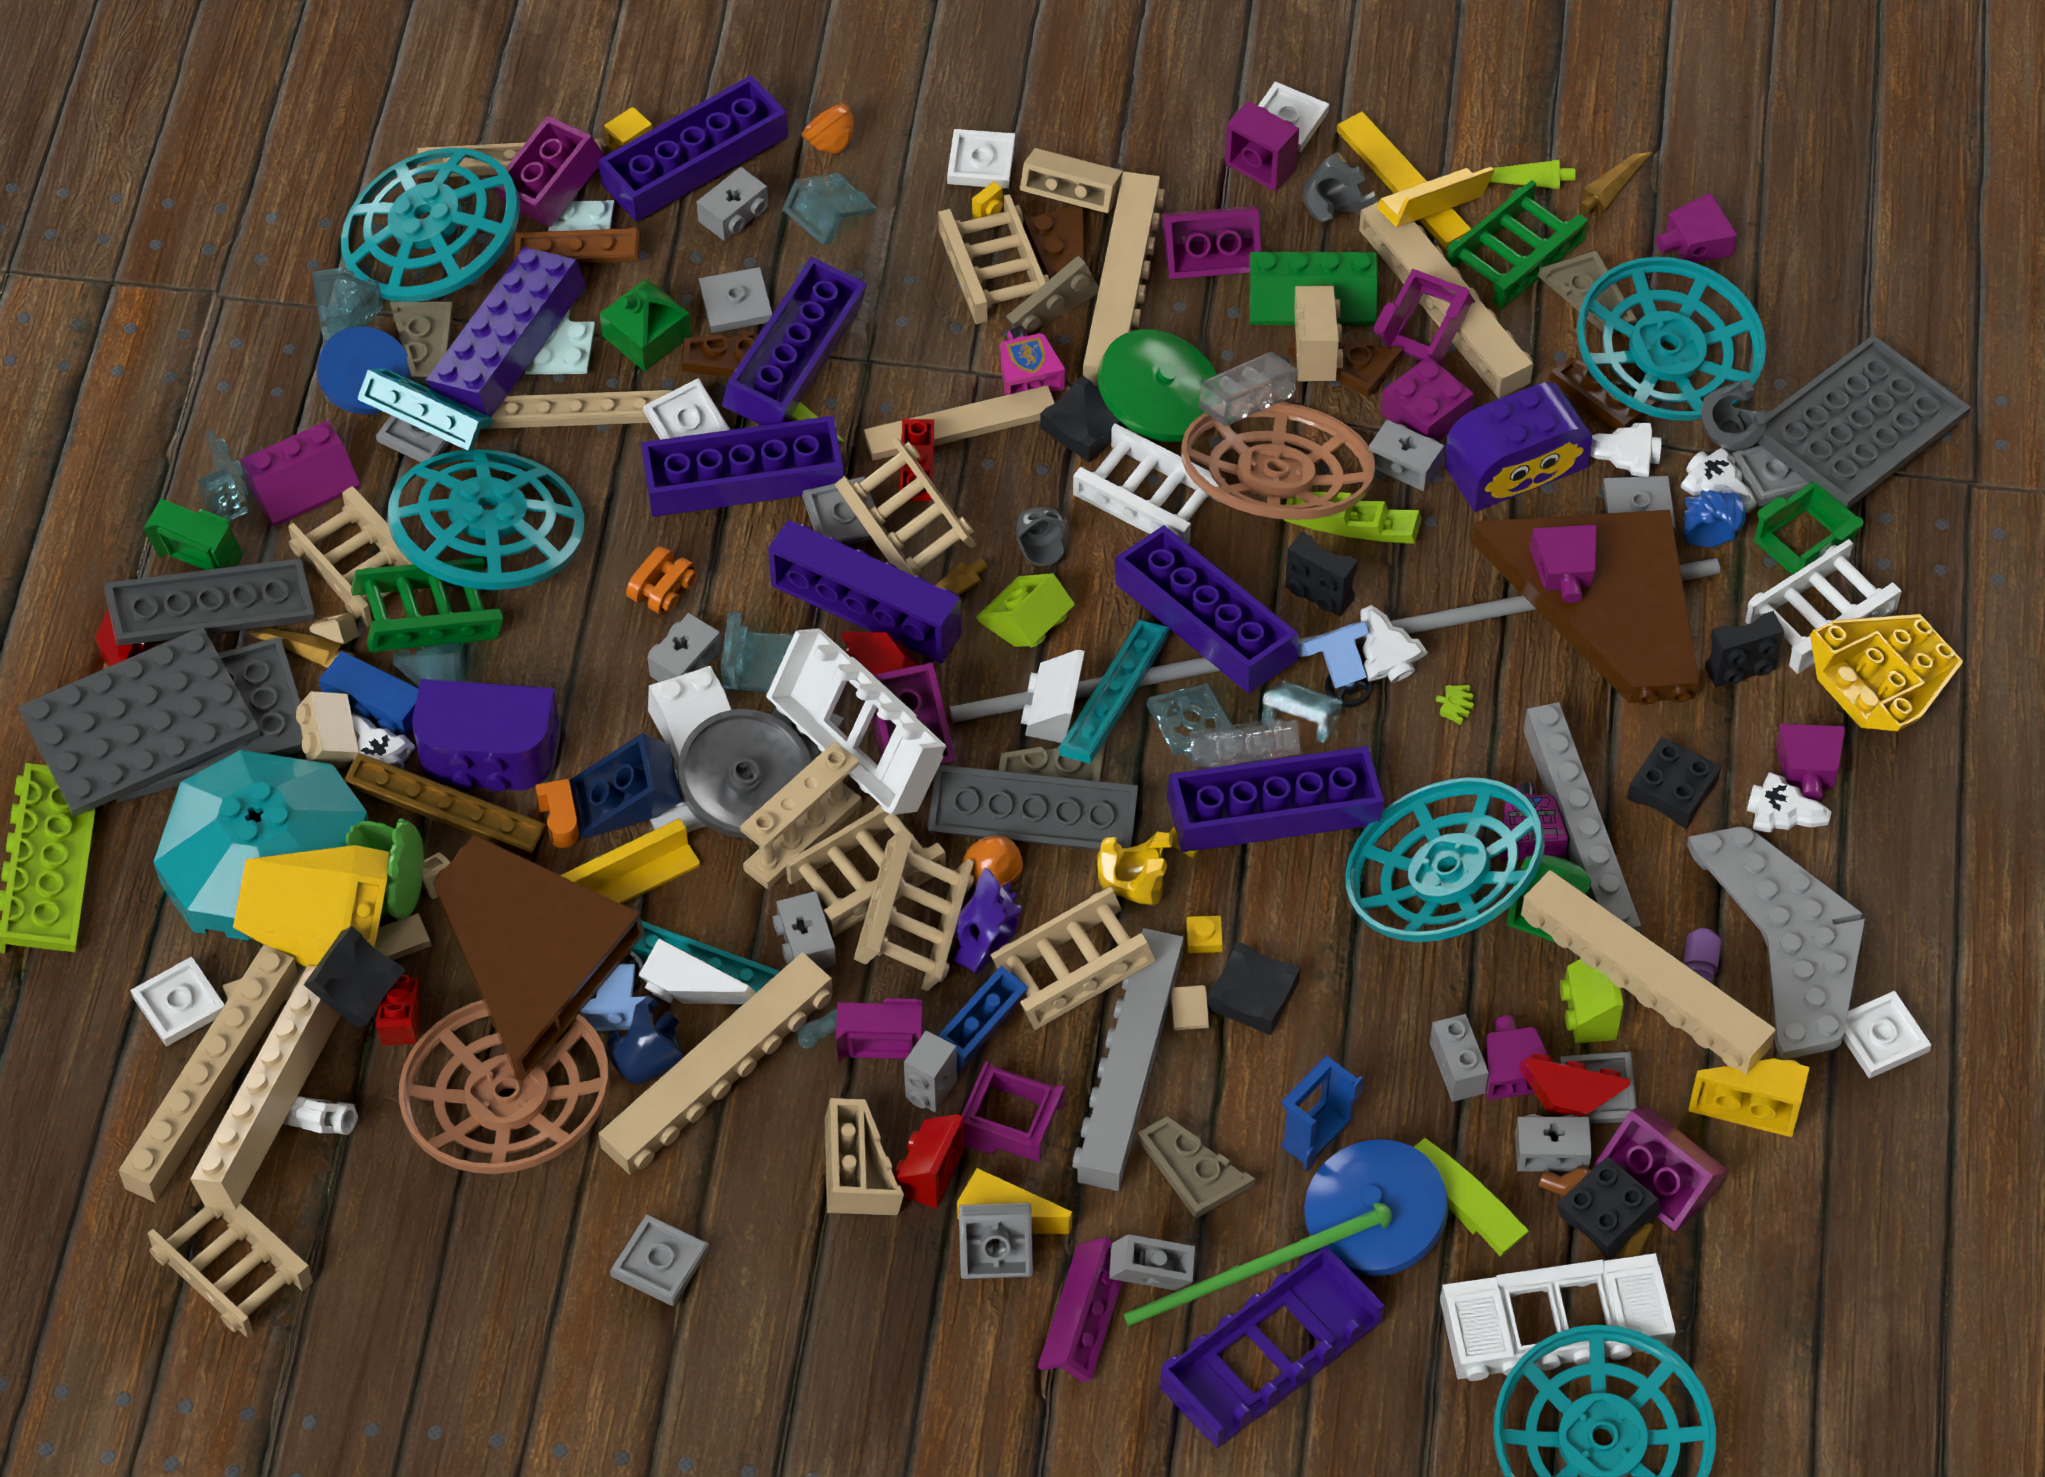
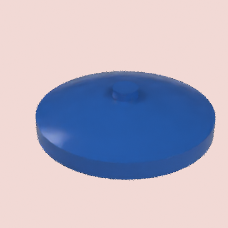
M1380 1139L1350 1145L1330 1157L1314 1175L1307 1190L1304 1206L1305 1221L1310 1236L1374 1210L1373 1203H1383L1390 1209L1392 1220L1386 1229L1383 1230L1381 1225L1378 1224L1327 1245L1353 1274L1362 1276L1389 1275L1409 1268L1419 1262L1438 1242L1448 1217L1447 1191L1439 1171L1430 1159L1419 1150L1405 1143Z

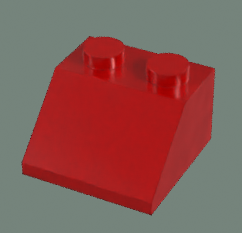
M958 1114L926 1119L919 1132L913 1131L907 1147L909 1153L905 1160H899L894 1172V1178L897 1180V1185H900L903 1197L935 1209L938 1208L964 1153L963 1116Z

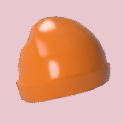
M842 102L824 111L807 125L801 133L802 137L819 151L833 155L841 153L850 143L854 133L855 122L850 107Z
M998 835L984 837L972 844L962 863L967 859L974 861L971 875L974 876L972 885L975 887L984 868L992 872L1000 887L1007 882L1013 885L1019 879L1023 870V860L1018 847L1009 838Z

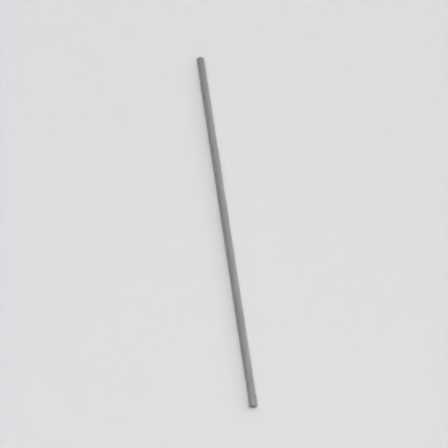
M1713 558L1680 565L1682 581L1719 574L1720 565L1718 559ZM1522 595L1390 622L1394 627L1404 628L1407 634H1413L1536 610V608ZM1316 636L1298 639V643L1314 638ZM1365 636L1354 639L1355 644L1365 643ZM1205 657L1151 667L1139 687L1220 670ZM1103 677L1079 681L1075 699L1091 696ZM1022 692L950 706V718L952 723L1022 710L1025 704H1032L1034 693Z

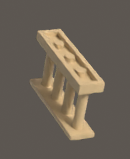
M1010 194L1004 195V212L960 222V220L954 219L951 209L938 212L939 233L975 324L988 322L987 309L991 308L992 304L1031 295L1050 280L1047 274L1043 275L1022 225L1023 215L1019 205L1014 206ZM1008 224L1012 234L974 245L964 244L962 240L964 234ZM1017 247L1021 256L1020 259L980 269L978 266L973 267L971 262L973 257ZM1024 270L1027 271L1031 281L990 292L987 289L982 290L981 287L984 280Z
M895 437L891 442L899 451L896 456L860 483L856 481L853 484L844 476L834 485L889 563L912 576H919L922 572V567L960 538L970 548L974 547L976 543L970 536L974 533V530L963 516L959 519L917 462V459L921 456L910 442L904 444ZM905 464H908L917 478L878 508L876 506L871 508L865 500L869 497L868 493ZM925 488L935 503L896 533L894 531L888 533L883 526L887 522L885 518ZM943 513L953 528L914 558L911 556L906 558L901 551L904 547L903 543Z
M352 486L342 492L345 505L342 507L343 511L304 535L294 523L289 525L288 528L291 536L289 546L297 557L303 556L345 602L347 611L353 613L354 619L359 618L369 627L372 618L367 594L352 596L351 593L355 570L368 567L380 568L386 563L390 565L394 563L396 566L411 565L413 563L398 549L390 534L388 523ZM349 522L352 524L356 522L361 528L360 533L325 555L314 546V544ZM368 542L370 544L375 543L380 548L378 554L343 576L333 566V564ZM426 588V589H418V590L420 591V593H422V592H424L425 590H427L428 588ZM392 592L381 593V596L384 598Z
M834 741L739 827L740 831L758 844L759 849L743 863L744 871L769 890L787 874L786 862L795 853L805 851L824 840L862 805V797L843 784V779L860 764L859 760Z
M879 804L874 811L811 848L795 853L786 862L787 880L792 885L805 878L826 904L827 908L824 909V916L832 937L866 918L876 879L872 882L866 881L844 853L861 844L880 867L884 851L874 840L873 836L888 827L894 835L900 829L910 833L901 822L904 819V814L891 815L885 812ZM914 836L912 837L910 848L913 849V853L946 867V853L938 842L929 848H923ZM831 861L835 863L856 890L843 899L838 898L816 871ZM908 865L903 868L901 877L905 878L906 883L916 887L933 878V876ZM902 895L895 897V900L902 897Z
M900 829L887 841L854 960L867 964L876 955H887L926 972L921 989L928 991L938 982H943L947 976L949 964L946 961L964 896L970 890L974 880V876L971 875L974 861L967 859L955 871L913 853V849L910 848L913 834ZM908 865L949 883L950 887L946 900L906 883L905 878L901 877L903 868ZM902 895L942 913L938 929L897 912L896 907L893 906L895 897ZM892 924L933 942L934 945L930 959L889 942L888 937L884 936L887 926Z
M1111 886L1093 894L1086 901L1012 943L1005 944L999 950L990 954L997 969L1000 966L1004 967L1028 986L1026 991L1028 998L1020 1003L1034 1030L1156 962L1149 944L1142 933L1130 939L1115 916L1122 909ZM1103 921L1118 946L1100 956L1085 931ZM1073 938L1088 963L1070 973L1054 948ZM1043 955L1058 981L1039 990L1025 965Z
M241 1203L236 1210L204 1207L166 1240L154 1229L148 1232L152 1245L149 1250L152 1256L161 1265L168 1263L222 1314V1321L231 1331L236 1332L239 1330L247 1338L253 1335L248 1316L284 1284L290 1285L293 1282L303 1291L313 1282L309 1266ZM214 1217L216 1219L222 1217L229 1223L227 1225L228 1229L190 1262L177 1251L181 1245ZM245 1238L253 1245L251 1246L252 1251L214 1284L200 1273L238 1239L242 1241ZM269 1260L276 1267V1273L241 1304L235 1306L224 1293L260 1262L266 1263Z

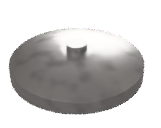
M729 710L707 718L687 737L681 749L677 766L678 787L689 810L707 827L727 836L749 838L740 831L739 827L812 761L809 751L800 736L782 720L757 710Z

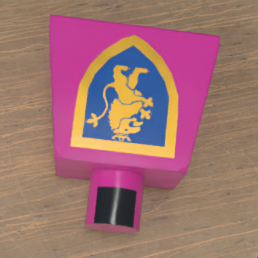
M1012 328L1007 334L1009 340L1000 344L1004 394L1009 395L1047 385L1050 392L1065 389L1064 366L1045 335L1039 333L1027 336L1025 328Z

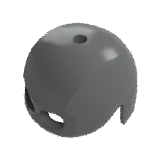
M1033 507L1022 511L1016 523V536L1021 552L1026 560L1037 566H1047L1054 564L1062 557L1064 552L1062 539L1066 533V527L1057 510L1049 507Z

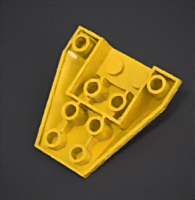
M1921 614L1834 620L1814 629L1810 634L1817 680L1860 728L1899 731L1919 721L1964 662Z
M353 845L246 859L233 928L263 945L265 944L294 957L295 962L305 968L307 966H317L340 932L351 926L359 931L375 948L387 883L389 852Z

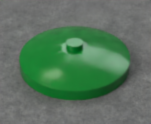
M1151 329L1125 333L1109 345L1100 360L1097 380L1105 404L1120 422L1147 438L1163 442L1183 441L1185 431L1194 420L1221 405V385L1211 363L1192 344L1173 334Z

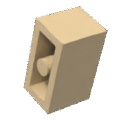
M311 691L299 704L296 711V719L301 726L303 737L302 750L306 753L308 761L333 764L335 768L345 769L359 752L348 695Z

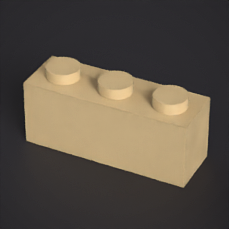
M1035 148L1024 162L1020 190L1109 213L1118 199L1123 171Z

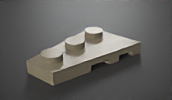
M1593 251L1539 268L1538 277L1577 311H1580L1587 292L1595 281L1608 270L1597 251ZM1614 283L1602 292L1596 301L1609 311H1612L1625 298L1616 283ZM1628 309L1620 316L1621 319L1629 324L1636 325L1637 319L1631 309ZM1589 312L1587 319L1603 332L1605 322L1592 312ZM1613 329V334L1619 332L1618 330Z
M1077 256L1006 317L1012 328L1023 327L1028 335L1097 295L1099 287L1087 264Z
M390 301L400 341L408 355L406 359L412 381L418 384H428L426 379L450 346L454 313L453 303Z
M1106 740L1091 764L1060 756L1059 748L1045 750L1042 747L1001 753L998 771L1100 781Z
M1168 1116L1138 1132V1141L1195 1219L1255 1186L1256 1179L1247 1172L1244 1174L1230 1164L1229 1159L1220 1153L1216 1155L1202 1145L1198 1137Z

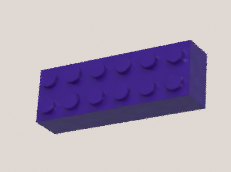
M750 75L600 158L598 161L601 184L637 222L787 138V112Z
M524 247L426 379L430 389L491 417L586 287L576 259Z
M810 257L727 382L722 406L760 425L787 422L860 310L867 283L814 257Z
M833 416L641 442L652 517L802 496L804 490L834 484L844 477Z
M787 520L768 547L772 587L871 632H887L900 640L906 648L941 664L962 635L961 597L949 589H941L928 583L920 576H912L899 570L891 563H883L870 557L862 550L852 549L841 544L840 541L833 537L823 536L813 531L807 525L797 524L790 520Z
M1165 525L1115 557L1116 585L1248 694L1298 660V633Z
M1368 746L1171 773L1167 790V800L1181 852L1364 827L1376 821L1380 822L1384 804Z

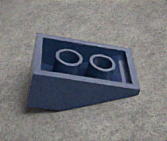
M644 733L633 738L569 780L579 834L583 839L656 818L681 802L670 745Z

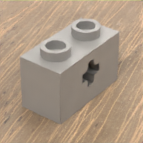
M742 167L738 168L696 201L698 222L724 241L733 234L740 232L749 221L756 216H760L769 206L767 186Z
M1386 420L1370 443L1368 450L1374 456L1376 470L1425 491L1442 465L1444 445L1438 443L1433 438L1420 435L1402 424Z
M688 613L681 622H676L671 627L668 636L660 644L654 645L648 654L650 676L661 682L707 667L722 651L720 632Z
M814 891L776 901L777 915L772 916L777 936L783 935L786 942L781 945L786 964L792 962L803 952L821 969L835 966V946L817 892Z
M1466 1014L1432 1022L1430 1046L1451 1101L1454 1102L1485 1094L1489 1072Z
M928 1031L924 1032L904 1061L905 1094L913 1105L919 1108L926 1107L936 1112L957 1082L956 1045Z
M1530 1114L1525 1117H1518L1515 1130L1517 1171L1546 1170L1570 1172L1581 1165L1589 1168L1591 1159L1589 1117H1578L1574 1114H1566L1561 1117H1543L1539 1114Z
M1128 1234L1112 1243L1109 1279L1176 1291L1193 1282L1195 1246Z

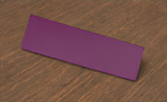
M1107 1237L1080 1243L1076 1247L1038 1364V1368L1042 1371L1060 1367L1080 1382L1092 1379L1123 1282L1109 1279L1111 1247L1114 1242Z

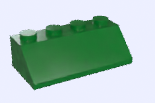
M1250 252V325H1295V286H1334L1335 299H1340V318H1337V324L1375 325L1377 315L1376 252Z

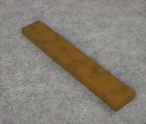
M359 752L344 779L346 784L352 789L533 857L546 829L545 823Z

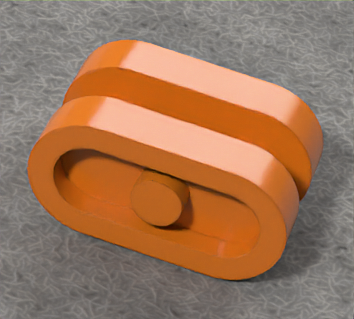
M659 546L649 555L630 579L626 589V596L637 603H642L649 597L648 608L659 615H663L667 611L671 612L676 607L679 597L685 589L689 590L696 582L698 575L695 572L696 565L683 557L673 564L674 553Z

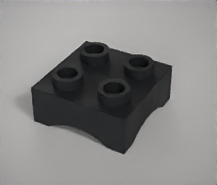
M1084 375L1075 381L1070 390L1059 401L1048 406L1040 413V429L1087 462H1090L1111 443V431L1115 423L1125 429L1127 428L1109 410L1101 396L1100 390Z
M1301 531L1288 548L1285 588L1289 589L1294 595L1304 597L1317 604L1322 610L1332 612L1341 617L1355 599V592H1353L1352 586L1358 561L1350 556L1336 555L1324 550L1313 540L1312 536Z
M1774 611L1762 614L1759 619L1745 626H1721L1712 629V651L1710 658L1705 662V669L1715 688L1726 684L1734 685L1742 679L1755 675L1764 676L1776 669L1785 631Z
M1661 736L1629 784L1627 799L1636 804L1652 807L1668 816L1679 826L1687 829L1702 802L1717 784L1721 766Z
M351 926L340 932L306 980L304 986L352 1025L359 1028L369 1023L379 1004L401 977L405 969L376 950L359 931Z
M1237 941L1222 974L1208 994L1207 1008L1271 1035L1300 982L1301 967L1292 963L1270 959L1253 950L1250 946Z
M1608 1156L1557 1203L1560 1217L1587 1236L1609 1259H1612L1620 1252L1624 1244L1637 1230L1654 1220L1661 1213L1658 1198Z

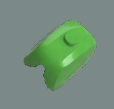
M402 818L398 819L396 829L386 824L372 821H361L351 826L350 832L346 833L347 846L357 845L389 852L387 883L380 919L388 915L395 917L396 920L407 919L417 905L423 878L424 852L419 831L412 823Z

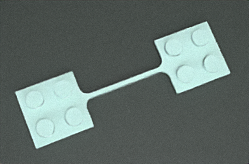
M614 200L571 201L553 225L549 227L548 231L611 229L615 202ZM569 309L526 368L525 375L587 374L595 322H572L569 320Z

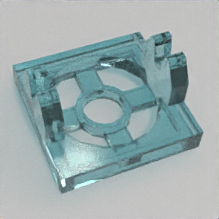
M1282 680L1265 692L1262 704L1265 706L1261 721L1269 724L1274 720L1279 709L1319 723L1316 740L1325 742L1329 738L1335 717L1340 714L1343 702H1341L1342 700Z
M1207 683L1148 698L1146 706L1174 755L1185 753L1192 765L1197 762L1200 756L1204 762L1207 761L1215 753L1218 745L1235 740L1237 733ZM1191 703L1198 704V705L1202 706L1204 709H1202L1201 707H1199V706H1197V705H1193V704H1191ZM1186 711L1196 712L1201 717V721L1190 722L1186 720L1183 714ZM1214 718L1216 723L1215 729L1211 734H1208L1203 724L1206 719ZM1183 725L1186 728L1193 729L1197 737H1184L1177 733L1174 727Z

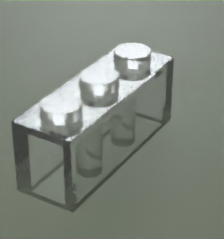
M1273 352L1266 353L1203 381L1198 408L1223 426L1230 425L1292 397L1296 388L1295 383L1298 369Z
M1278 718L1189 732L1192 764L1194 766L1213 768L1301 754L1298 720Z

